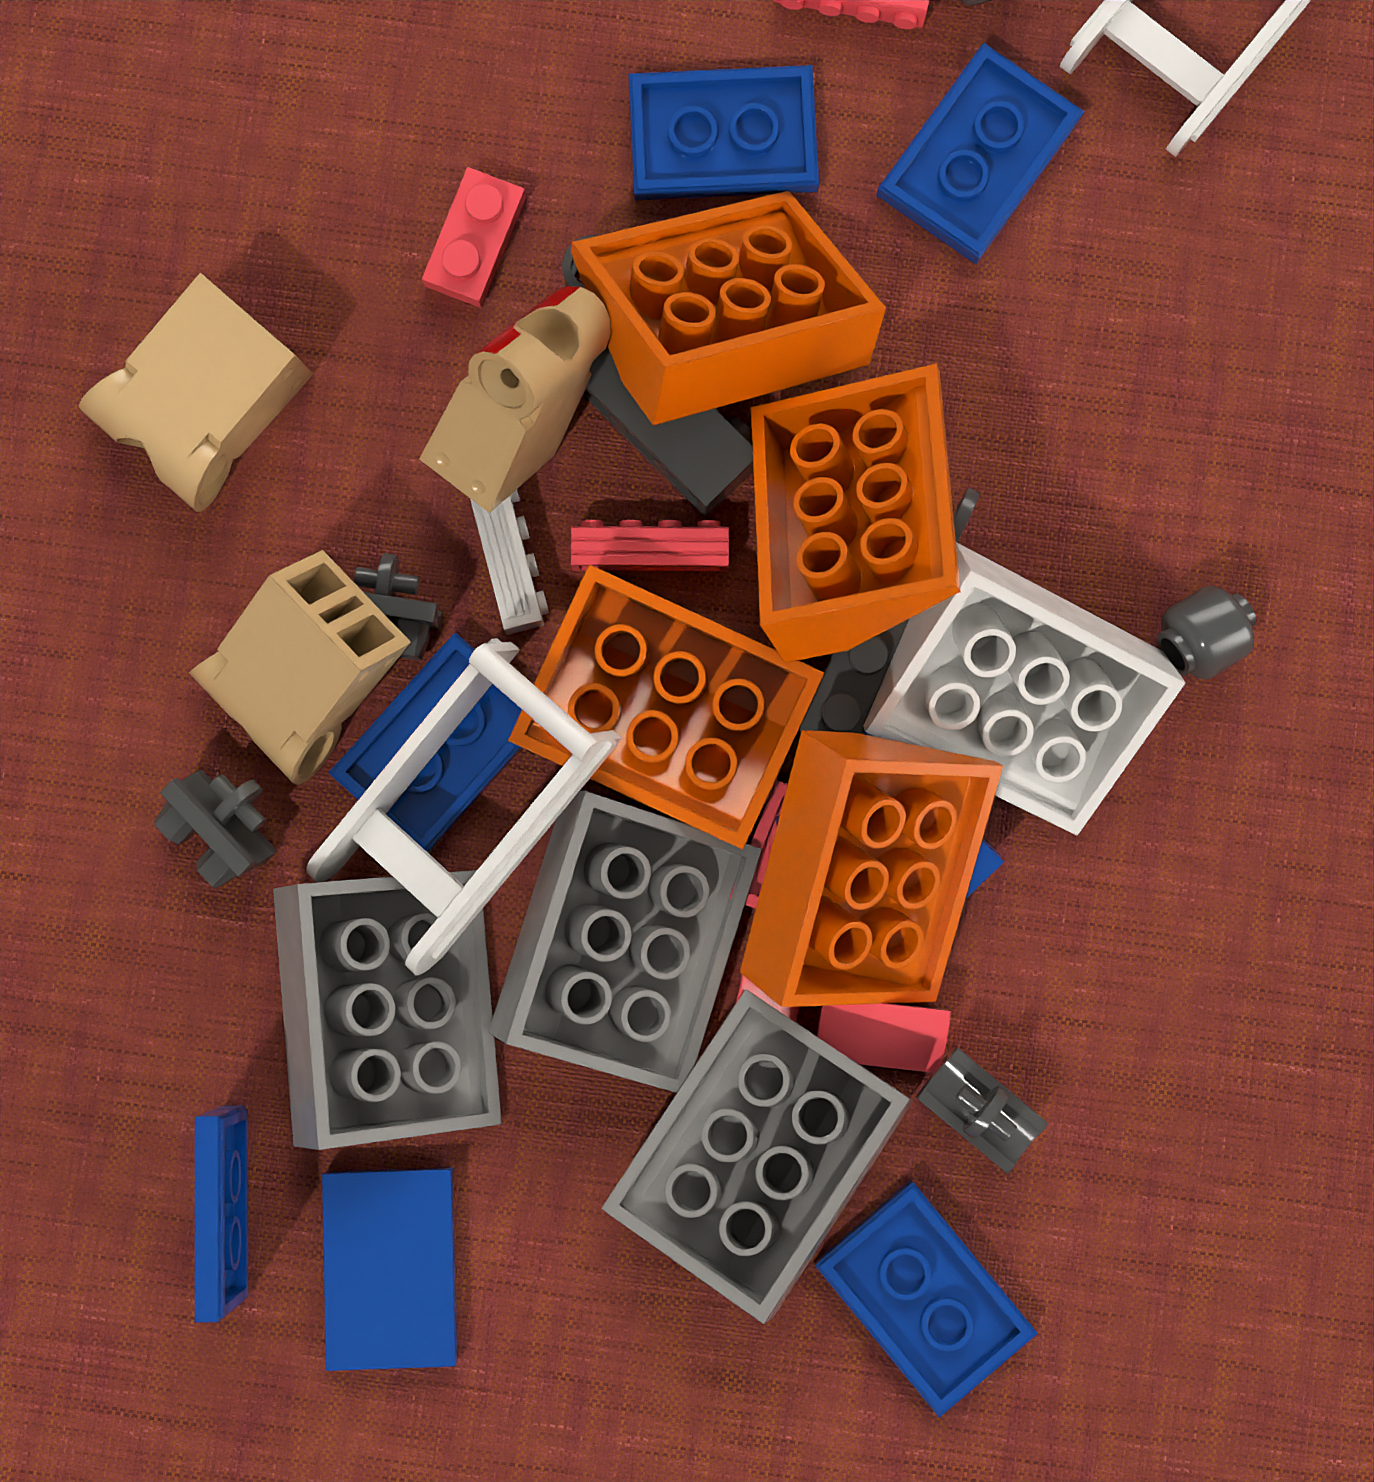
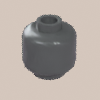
M1205 586L1170 607L1162 615L1161 632L1157 635V643L1159 649L1165 653L1180 675L1187 676L1190 674L1195 678L1208 680L1242 660L1253 650L1255 637L1252 627L1256 624V616L1251 605L1243 596L1237 593L1231 595L1220 587Z

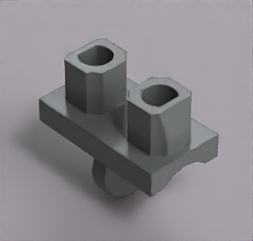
M383 553L378 570L362 567L356 568L354 583L357 586L375 588V594L364 593L410 640L411 644L399 658L422 661L430 640L431 630L440 631L443 612L438 610L436 603L395 597L396 592L417 595L420 577L399 573L398 555Z
M200 769L183 780L178 778L171 780L160 792L167 802L155 819L154 825L169 841H173L178 845L188 841L196 832L210 848L196 862L197 871L212 887L218 888L237 876L239 877L266 864L277 853L276 848L258 830L266 819L252 805L263 791L254 779L236 788L224 774H220L212 781Z
M957 1047L953 1049L915 1096L1007 1174L1016 1165L1026 1148L1049 1124Z

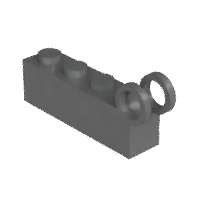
M588 235V236H584V237H581V238L577 239L576 241L582 240V239H586V238H590V237L599 236V235ZM570 245L562 261L565 287L575 286L585 289L584 285L576 279L579 272L573 260ZM608 345L592 362L589 369L592 375L582 396L704 518H707L754 472L752 431L739 418L733 416L727 421L714 408L653 426L622 383Z
M970 487L966 489L953 515L956 542L961 537L980 495V492ZM909 619L848 651L832 653L823 670L825 672L795 737L800 739L802 730L852 732L859 734L864 731V723Z

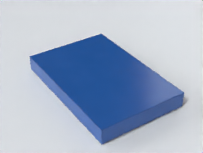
M983 42L878 187L876 196L977 265L1081 120L1085 111Z
M812 65L628 74L635 201L763 195L790 191L791 193L818 192L819 174Z
M455 632L328 773L359 800L470 664L469 658L475 649ZM492 684L386 815L429 853L523 748L508 741L522 709Z
M246 1105L221 1106L195 1116V1323L219 1322L248 1297V1109H246Z
M453 1167L324 1172L322 1174L326 1371L456 1366L458 1363Z
M909 1180L813 1262L939 1418L1038 1334L912 1180Z

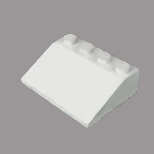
M956 542L961 592L909 619L864 723V730L874 737L996 761L1003 765L995 796L1078 835L1186 682L1160 649Z

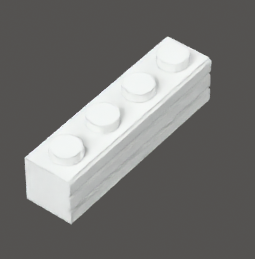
M515 490L491 513L470 499L504 631L509 635L545 625L542 615L549 613L544 591L536 592L532 578L540 576L534 553L526 555L523 540L530 538L524 516L516 517L513 505L514 502L520 501L518 490Z

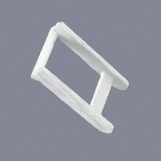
M1104 0L1071 40L1070 45L1072 47L1063 58L1060 67L1068 74H1071L1104 34L1198 107L1166 148L1169 153L1176 157L1190 140L1193 142L1197 141L1311 0H1285L1225 75L1132 4V0Z
M498 638L491 639L488 643L481 644L474 650L469 658L470 664L315 852L306 868V873L317 883L324 882L334 876L358 847L361 846L437 917V920L414 946L405 961V966L415 975L423 974L445 955L622 739L614 730L596 733L586 731L510 664L520 649L512 642H501ZM494 684L573 755L464 886L391 820L386 813L489 687Z

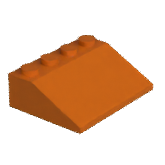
M790 191L574 241L571 245V254L585 289L593 292L603 302L610 317L611 335L607 345L621 381L653 426L870 364L886 307Z
M937 364L751 407L760 626L785 663L848 651L961 592L941 380Z
M589 564L534 685L589 733L614 730L622 737L615 749L591 776V780L743 850L825 672L798 660L785 663L777 650ZM521 711L508 741L564 766L573 754L526 712Z
M802 730L740 973L780 1007L936 1002L1003 765L993 760L859 733Z

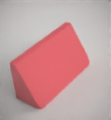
M892 1003L819 1006L816 1036L860 1065L935 1073L943 1063L951 1011Z

